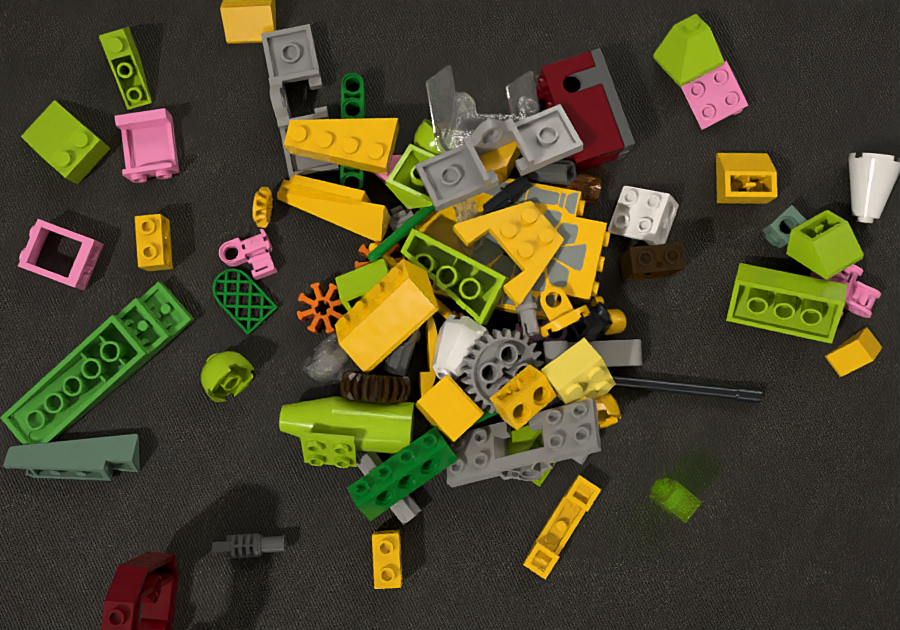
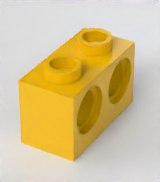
M161 214L135 216L138 267L146 271L173 269L169 219Z
M529 364L489 399L501 418L515 430H519L557 395L545 374Z
M400 529L374 531L372 534L374 589L401 588L403 576Z

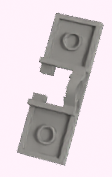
M310 24L262 33L261 37L269 73L270 97L281 133L289 178L295 174L309 177L340 170L338 164L289 154L284 147L290 120L330 119L326 106L315 108V114L291 118L285 84L308 79L311 90L323 88Z
M561 104L514 123L512 118L506 121L488 119L482 122L472 135L463 138V145L416 164V170L436 212L499 186V180L494 170L486 172L479 156L515 141L523 157L515 160L516 167L521 176L582 151L583 143Z
M593 398L538 412L529 420V427L533 431L542 429L543 447L509 456L508 438L511 437V426L505 421L464 432L451 445L449 444L459 460L447 467V484L451 487H456L500 476L503 480L513 478L523 481H535L542 477L545 470L553 469L554 462L602 451L596 402Z

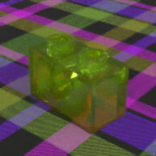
M664 477L663 480H657L650 489L652 494L649 498L673 518L684 523L688 521L702 503L680 483Z

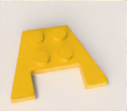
M531 201L459 222L453 226V231L467 247L487 233H490L522 270V273L503 286V291L517 307L521 306L564 241V238Z

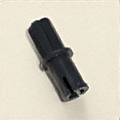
M519 175L518 178L505 188L500 187L501 191L484 203L482 207L489 214L505 208L510 203L513 205V200L528 188H531L532 185L524 175Z

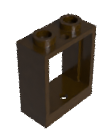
M683 242L630 247L619 257L621 281L630 282L669 278L686 269Z

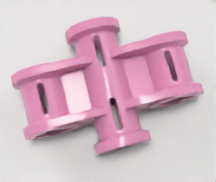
M853 264L827 280L847 284L845 309L861 317H871L873 304L876 299L880 298L881 293L870 286L856 281L858 276H861L863 273L860 267ZM811 271L809 277L826 280L814 271Z

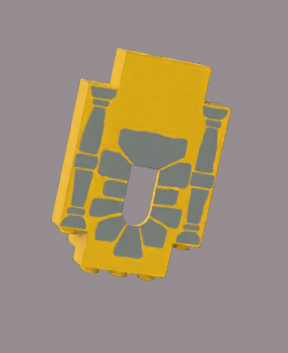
M508 178L495 188L436 212L435 210L415 227L416 230L510 278V281L522 273V270L510 256L503 255L504 249L490 233H487L467 247L453 231V226L456 223L487 214L482 207L483 204L500 192V187L505 188L515 179ZM530 182L532 187L513 200V205L510 203L505 208L531 201L564 238L563 244L555 257L550 261L531 289L533 302L537 304L538 309L535 311L536 317L549 321L540 303L541 294L545 289L552 286L559 287L570 299V303L578 305L581 302L590 303L591 297H597L600 282L595 281L597 271L602 272L605 257L601 256L602 247H608L611 232L606 231L607 223L578 217V215L583 216L586 202L582 200L580 191ZM433 281L432 289L436 297L454 300ZM503 292L495 309L517 314V306ZM554 292L549 293L546 297V304L552 308L558 307L561 304L559 300L560 295Z

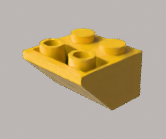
M768 153L716 154L717 203L767 204L777 198V171Z

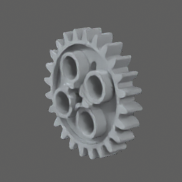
M503 328L502 332L493 329L492 336L483 333V342L475 339L476 349L467 348L472 354L471 357H463V360L468 363V367L460 369V371L467 373V376L462 378L461 382L469 384L464 389V392L472 394L470 397L474 403L478 402L477 406L479 408H486V411L493 414L496 408L489 398L499 390L500 386L507 384L513 379L520 367L523 366L524 369L530 364L538 369L539 366L544 364V361L537 359L541 355V351L534 349L536 343L528 341L529 336L520 335V332L516 330L511 332L507 328ZM507 347L508 353L506 357L502 359L501 353L503 349ZM488 365L489 372L483 377L482 370Z

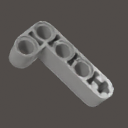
M640 339L588 342L602 357L607 367L642 366ZM548 341L542 343L543 368L577 342Z

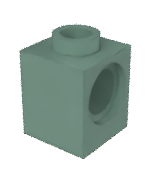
M791 205L779 213L762 231L766 234L765 238L770 244L781 248L789 243L791 230L807 220ZM780 223L786 225L788 229L787 234L780 230Z

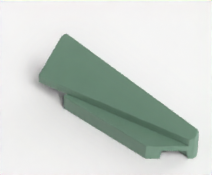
M137 434L11 446L8 449L3 467L7 469H26V475L34 478L111 481L113 470L139 472V437Z

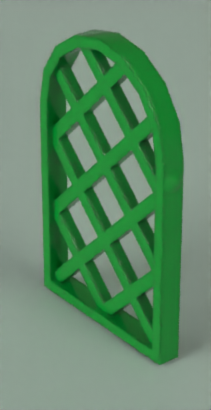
M226 269L219 273L214 280L212 287L213 296L247 335H250L278 309L276 304L242 270ZM237 272V280H228V273ZM241 274L246 276L248 280H240ZM223 275H225V279H224V280H220V278H221ZM217 283H224V292L216 291ZM228 283H237L236 292H227ZM240 283L249 284V293H240ZM252 285H254L260 293H252ZM217 295H224L223 303ZM227 295L236 296V305H227ZM240 296H248V305H239ZM252 296H261L260 305H252ZM264 297L272 306H264ZM228 308H235V316ZM239 308H248L247 318L239 317ZM251 308L260 309V318H251ZM264 309H271V310L263 317ZM239 321H247V329ZM251 321H259L250 329Z

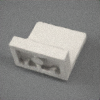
M624 186L608 231L611 234L643 240L648 245L665 244L679 205L668 193Z

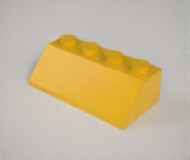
M402 259L335 324L339 345L364 373L368 374L439 310L427 271Z

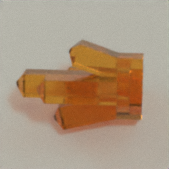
M577 173L575 181L571 182L570 185H549L580 191L582 200L595 204L601 192L602 179L596 176Z

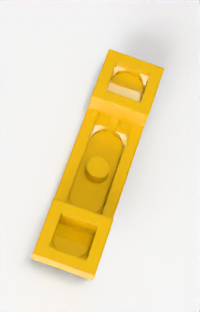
M433 316L425 322L428 371L418 372L420 398L433 387L436 378L433 361L438 334Z
M578 475L545 523L523 565L546 580L559 559L558 555L584 513L588 512L601 489Z

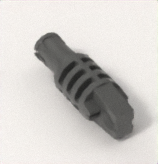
M260 533L227 535V541L212 542V553L226 552V559L260 557L263 553L286 552L287 550L286 535L263 537Z

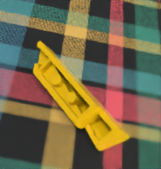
M296 174L292 175L289 181L284 179L277 193V198L280 201L378 243L382 242L391 219L386 206L371 203L366 192L363 190Z

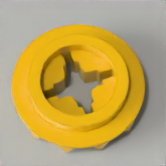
M260 187L259 191L255 194L253 202V219L257 227L266 228L272 216L273 198L272 192L268 187Z

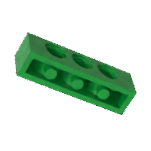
M435 426L353 483L347 490L357 508L372 521L459 459Z

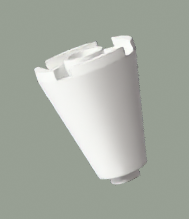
M850 153L848 160L852 216L857 217V222L873 223V219L880 218L900 173V158L895 162L892 155L863 153L862 157L855 158L856 153Z

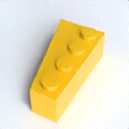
M398 118L290 120L284 147L289 154L388 176L398 136L399 122Z

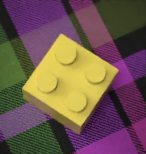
M585 338L541 369L564 405L589 398L596 399L607 394L616 385L604 360Z

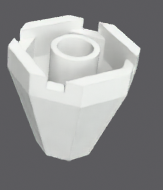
M450 314L438 331L433 369L439 379L448 374L456 381L464 374L460 369L468 367V363L463 360V357H471L472 354L467 348L476 349L477 346L474 340L477 339L483 342V333H489L484 326L468 316H461L459 320L454 319L456 315Z

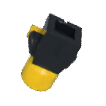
M597 296L590 303L594 307L589 309L590 315L584 317L580 313L582 316L579 318L580 320L570 324L578 341L585 338L588 342H592L604 336V334L622 333L627 322L625 314L621 310H606L603 305L604 299L601 296Z

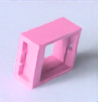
M38 219L30 230V239L26 248L20 253L18 267L85 291L104 244ZM49 231L82 242L68 278L35 266Z

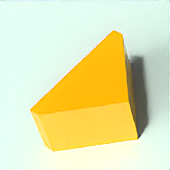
M864 327L825 355V357L837 374L842 377L874 361L882 346L868 327Z

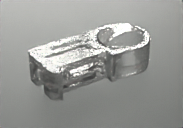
M467 199L453 205L457 223L479 217L477 203L474 199ZM484 236L481 237L480 244L476 248L473 243L469 246V249H466L459 237L458 244L465 253L476 254L483 249L485 239Z

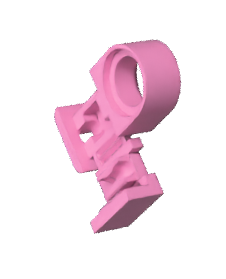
M260 229L261 234L243 241L235 238L222 244L219 249L220 259L228 266H238L245 262L252 263L254 270L251 272L256 280L277 273V269L274 267L270 256L272 246L267 233L263 229ZM237 248L238 256L233 260H227L225 257L227 250Z

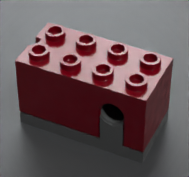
M601 48L543 66L539 77H537V86H535L539 101L543 100L545 105L543 111L561 104L583 143L582 151L561 160L573 161L576 172L580 173L625 158L635 142Z

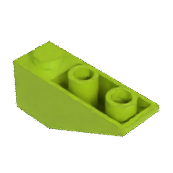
M129 26L99 35L127 109L152 103L139 53Z

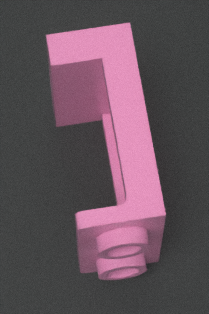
M165 108L115 116L116 126L121 130L126 166V169L122 170L124 177L131 182L142 183L146 182L147 178L168 179L172 177V174L179 173L173 118Z

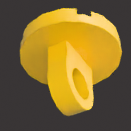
M549 287L541 294L540 303L550 323L539 328L544 338L550 335L547 330L550 329L552 332H557L580 320L579 318L582 317L580 313L584 317L590 315L586 304L574 310L567 295L559 287ZM552 292L559 294L561 297V304L555 308L549 307L546 304V297Z

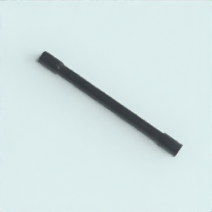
M611 374L616 383L613 387L733 399L750 403H760L762 398L761 388L732 387Z

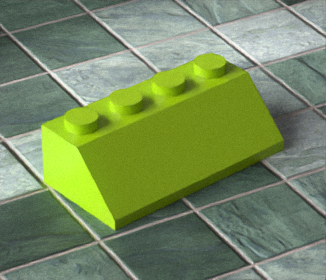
M740 263L726 321L832 344L845 305L847 284Z

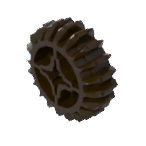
M352 370L342 373V380H340L341 395L350 400L374 403H404L409 400V394L411 393L410 378L392 373L370 371L367 374L363 371Z

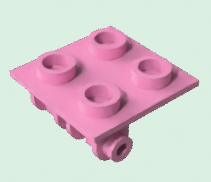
M727 61L724 62V65L681 87L702 130L732 114L736 115L742 112L743 108L749 106Z

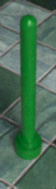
M434 205L422 207L368 254L369 261H377L412 228H415L436 210Z

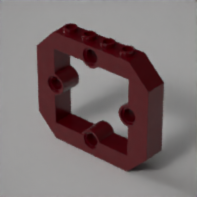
M148 551L118 566L104 600L101 630H172L179 579L175 554ZM143 602L142 617L139 622L141 603Z

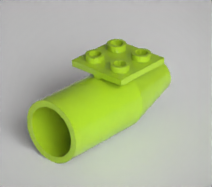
M334 396L286 404L281 408L279 428L282 432L300 438L305 463L314 466H321L323 464L335 465L339 468L357 467L356 451L396 454L412 443L415 403H374Z

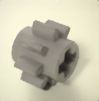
M399 205L390 210L392 216L389 225L392 231L397 230L413 216L411 209L403 210L402 205Z

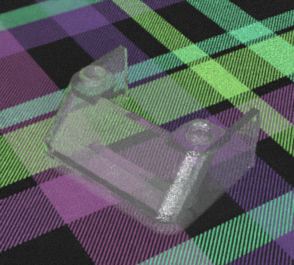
M451 66L444 67L426 81L436 147L441 154L463 145V138L472 135L476 128L488 119L506 121L512 118L514 123L540 112L533 71H528L506 86L511 114L477 113L473 98L465 92L455 91Z

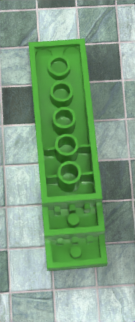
M158 281L141 298H135L119 314L109 317L0 418L22 445L53 442L147 363L195 319L165 284Z

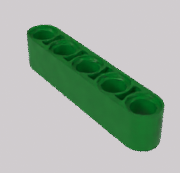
M356 73L345 75L341 82V119H366L365 85L362 77ZM353 84L360 86L355 92L348 91L349 86ZM353 108L360 110L356 116L347 115L348 111ZM340 165V184L347 187L349 182L357 181L360 183L357 189L365 191L366 171Z

